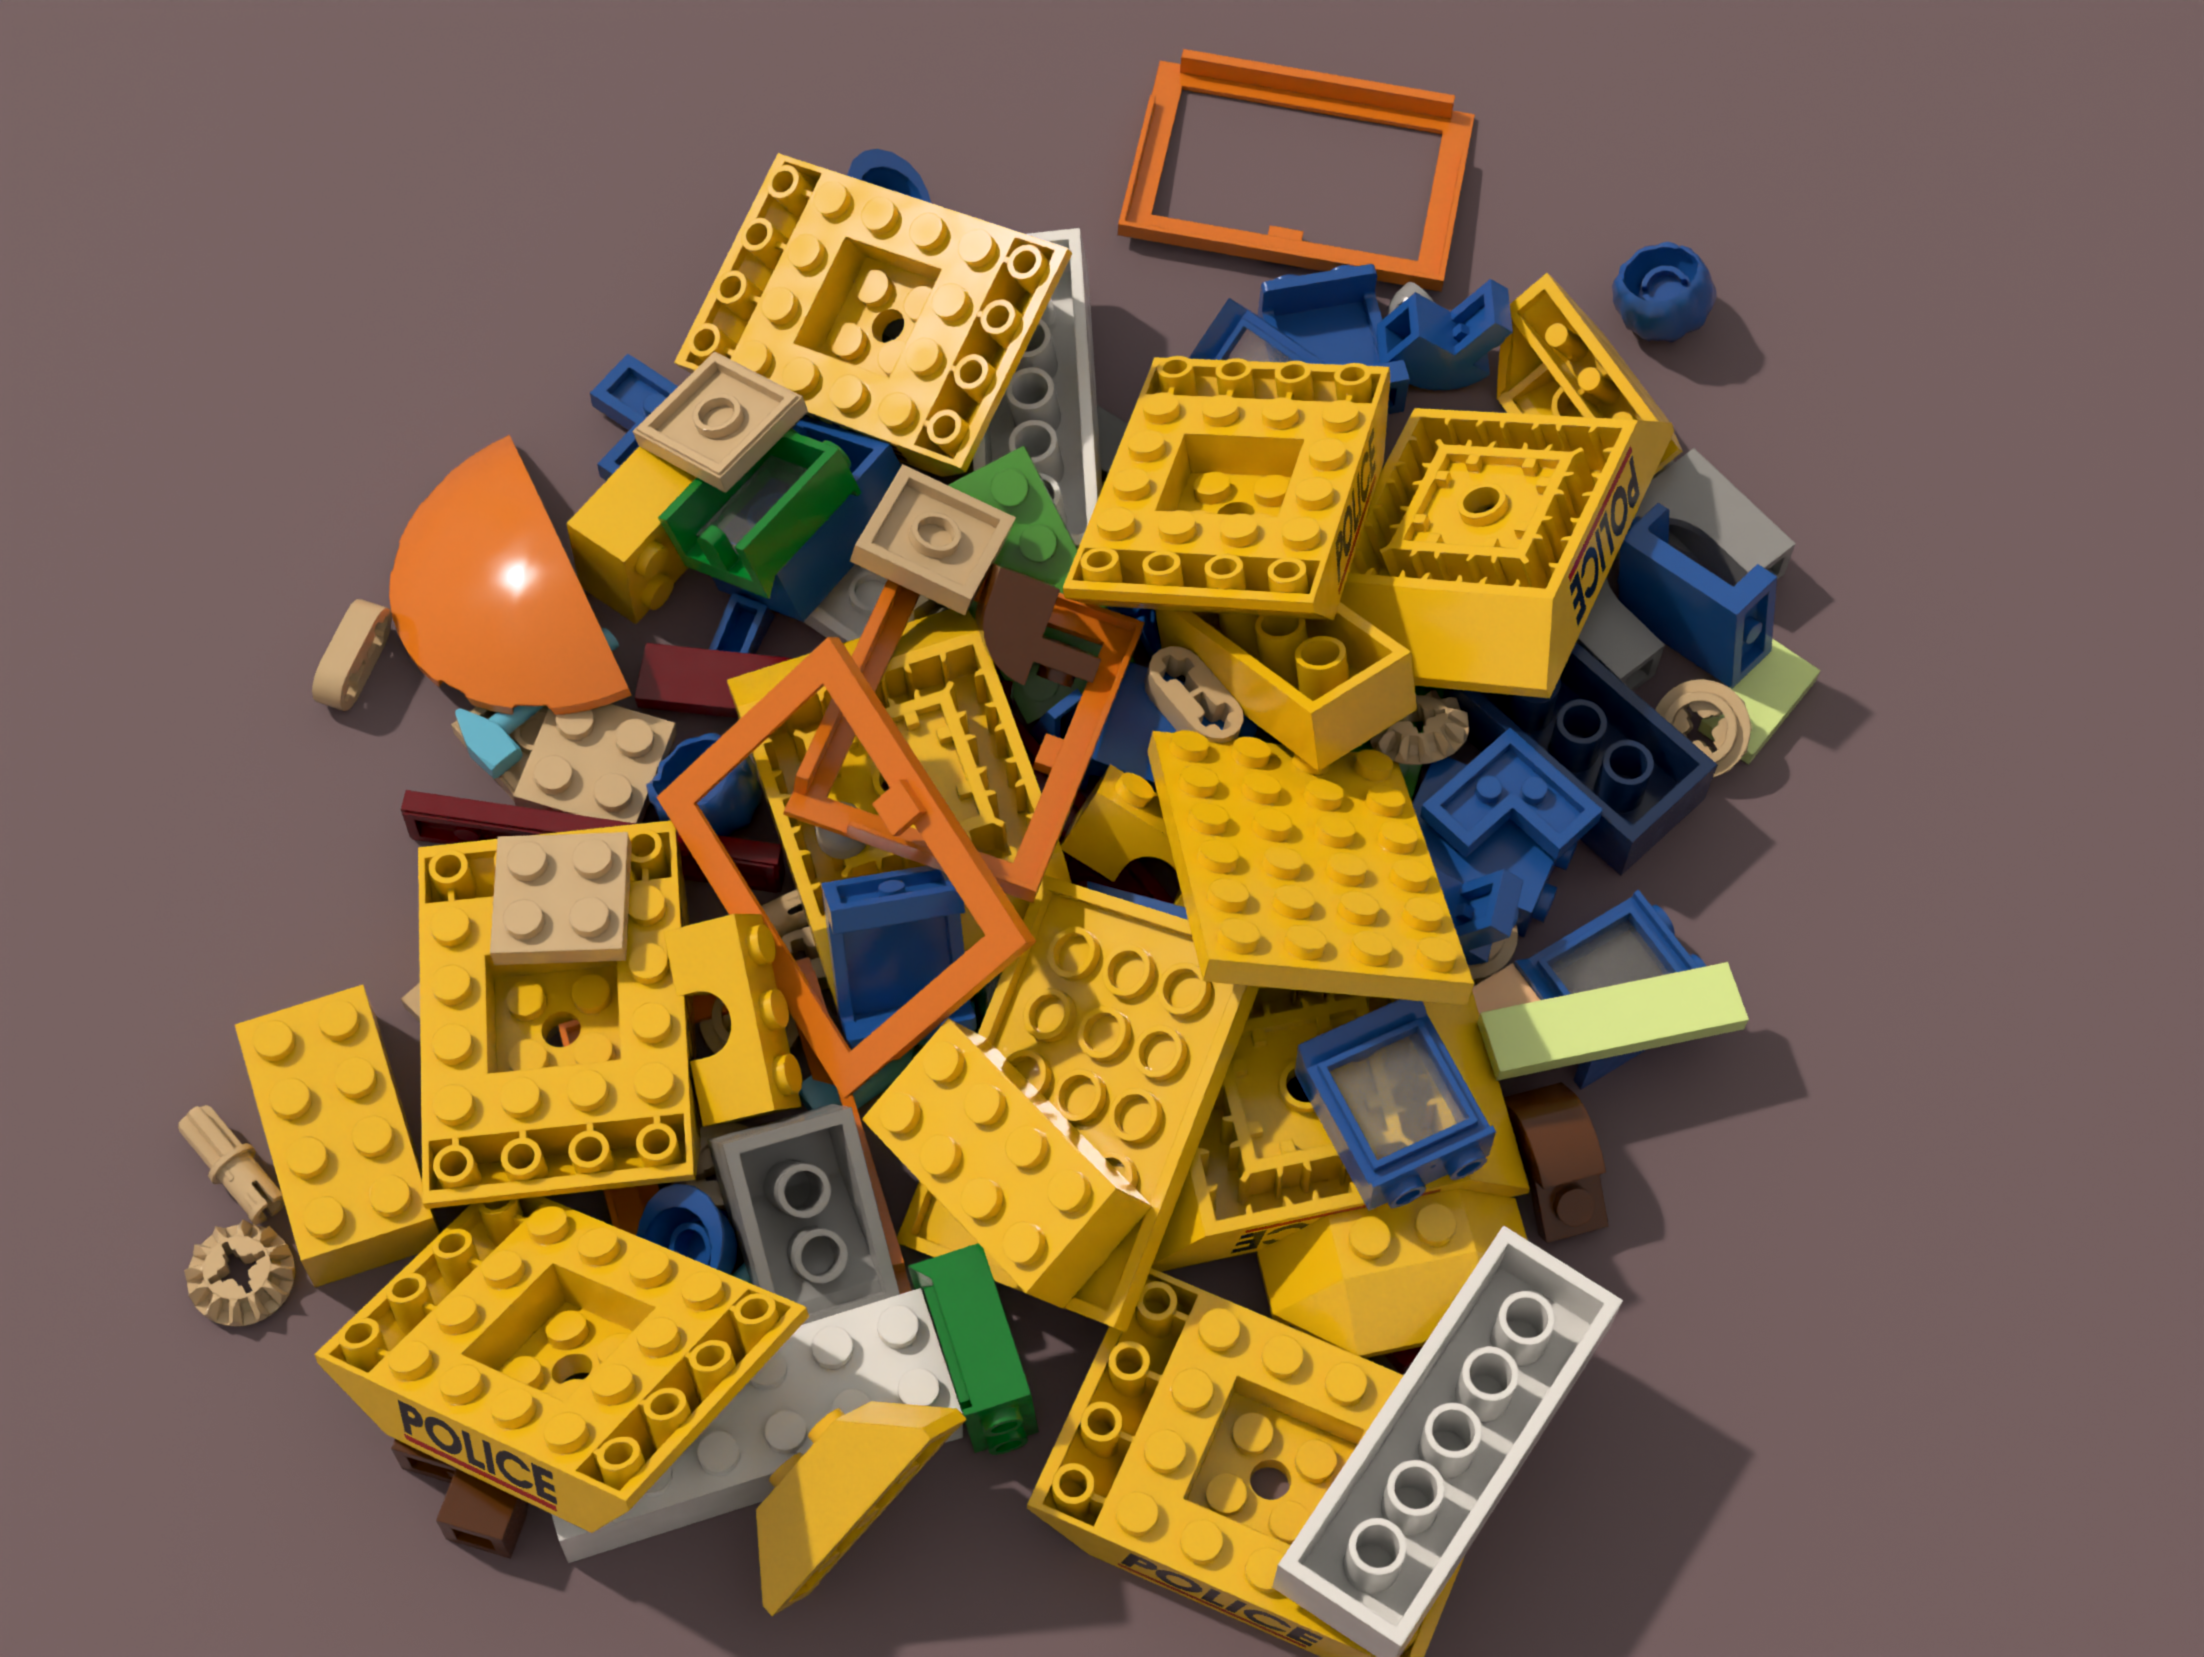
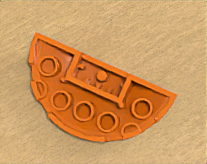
M510 435L488 445L457 466L435 487L430 495L419 505L399 540V548L394 560L393 570L390 574L389 599L397 633L410 658L421 672L438 687L444 682L450 687L463 692L472 705L512 715L514 708L517 706H548L555 715H565L602 707L632 696Z

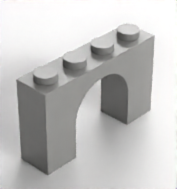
M1695 448L1676 462L1672 460L1653 476L1635 517H1643L1657 503L1667 507L1670 510L1668 542L1670 546L1733 587L1757 564L1776 575L1777 580L1785 574L1796 543ZM1620 549L1617 553L1615 560L1620 557ZM1606 577L1576 642L1634 692L1655 675L1665 645L1618 600L1610 588Z

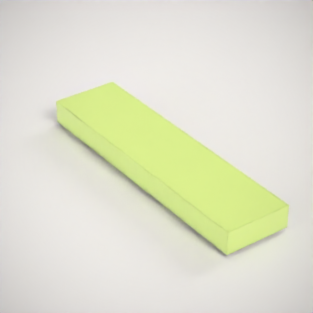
M1725 962L1481 1012L1477 1024L1495 1079L1498 1081L1743 1030L1749 1018L1729 963Z

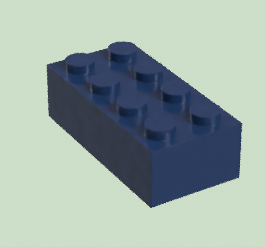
M1577 642L1550 699L1446 688L1443 698H1457L1460 710L1467 712L1469 725L1467 739L1481 752L1506 730L1511 728L1603 809L1600 821L1580 840L1620 876L1705 799L1718 764Z

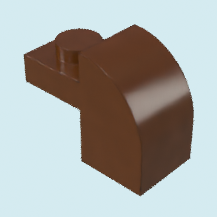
M992 563L979 597L975 622L979 628L984 647L994 666L1009 678L1024 686L1033 662L1040 664L1036 675L1055 683L1072 688L1075 677L1093 683L1101 662L1099 657L1088 651L1044 636L1060 589L1049 583Z
M1560 1082L1503 1097L1524 1171L1528 1176L1538 1235L1546 1243L1609 1227L1600 1174L1606 1173L1605 1163L1591 1119L1578 1096Z
M395 1439L391 1450L402 1469L450 1483L436 1519L445 1539L511 1559L528 1513L529 1503Z

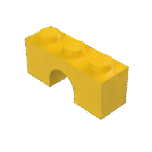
M1110 764L1072 820L1061 843L1062 850L1113 882L1129 862L1140 857L1159 858L1169 863L1176 870L1158 794L1154 792L1152 786L1142 777L1130 772L1124 773ZM1179 887L1173 904L1185 907Z
M731 914L664 931L676 996L714 994L726 1005L731 1018V1032L725 1046L718 1053L710 1057L690 1061L703 1127L734 1123L801 1107L799 1092L802 1088V1073L797 1059L790 1054L785 1029L789 1021V1011L784 995L776 986L772 967L776 954L775 942L771 931L763 923L762 914Z

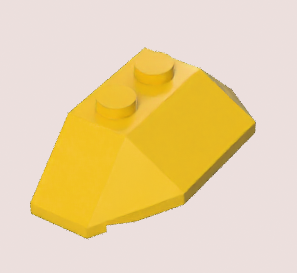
M1544 274L1510 303L1513 333L1500 345L1496 397L1507 413L1669 422L1604 333L1550 274ZM1675 433L1672 435L1655 474L1683 452Z
M1454 1189L1420 1196L1412 1202L1397 1208H1390L1388 1203L1370 1211L1366 1207L1327 1215L1257 1251L1256 1256L1272 1318L1287 1326L1292 1325L1303 1333L1364 1359L1422 1347L1503 1225L1527 1240L1516 1198Z
M870 1401L847 1414H844L840 1408H837L822 1418L811 1429L808 1438L814 1444L804 1455L801 1452L793 1455L771 1475L769 1482L775 1488L756 1509L762 1604L771 1616L806 1597L815 1589L824 1576L939 1448L966 1421V1418L958 1409Z

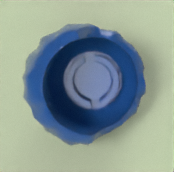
M1663 242L1655 246H1645L1639 249L1627 262L1620 266L1619 274L1612 284L1613 304L1621 315L1626 328L1648 341L1664 340L1674 342L1681 339L1686 333L1699 330L1704 325L1717 298L1716 288L1710 272L1699 255L1689 247L1678 246L1672 242Z
M708 733L700 737L686 739L678 744L674 751L659 763L658 773L646 784L649 800L656 809L660 822L670 821L656 797L711 747L721 735ZM750 756L743 760L697 803L713 830L719 836L730 837L734 832L748 827L756 808L761 803L763 790L755 764Z

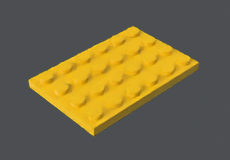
M1180 730L1175 733L1152 731L1147 753L1204 982L1468 1005L1474 981L1399 763L1393 762L1389 756L1382 752L1362 750L1360 752H1349L1318 771L1285 745L1265 743L1254 737H1240L1229 742L1217 743L1210 742L1205 736L1190 730Z
M1044 875L1033 903H1029L1023 919L1036 943L1002 971L978 1034L985 1037L1152 1205L1064 1307V1309L1127 1332L1260 987L1204 982L1187 919ZM919 1181L898 1233V1243L933 1258L977 1244L978 1242ZM985 1251L994 1281L1025 1293Z

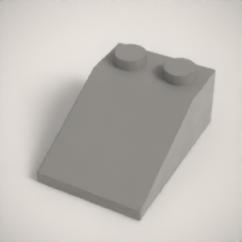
M830 1104L707 1140L723 1203L730 1223L735 1230L738 1246L753 1285L806 1306L809 1318L803 1324L900 1295L852 1107Z

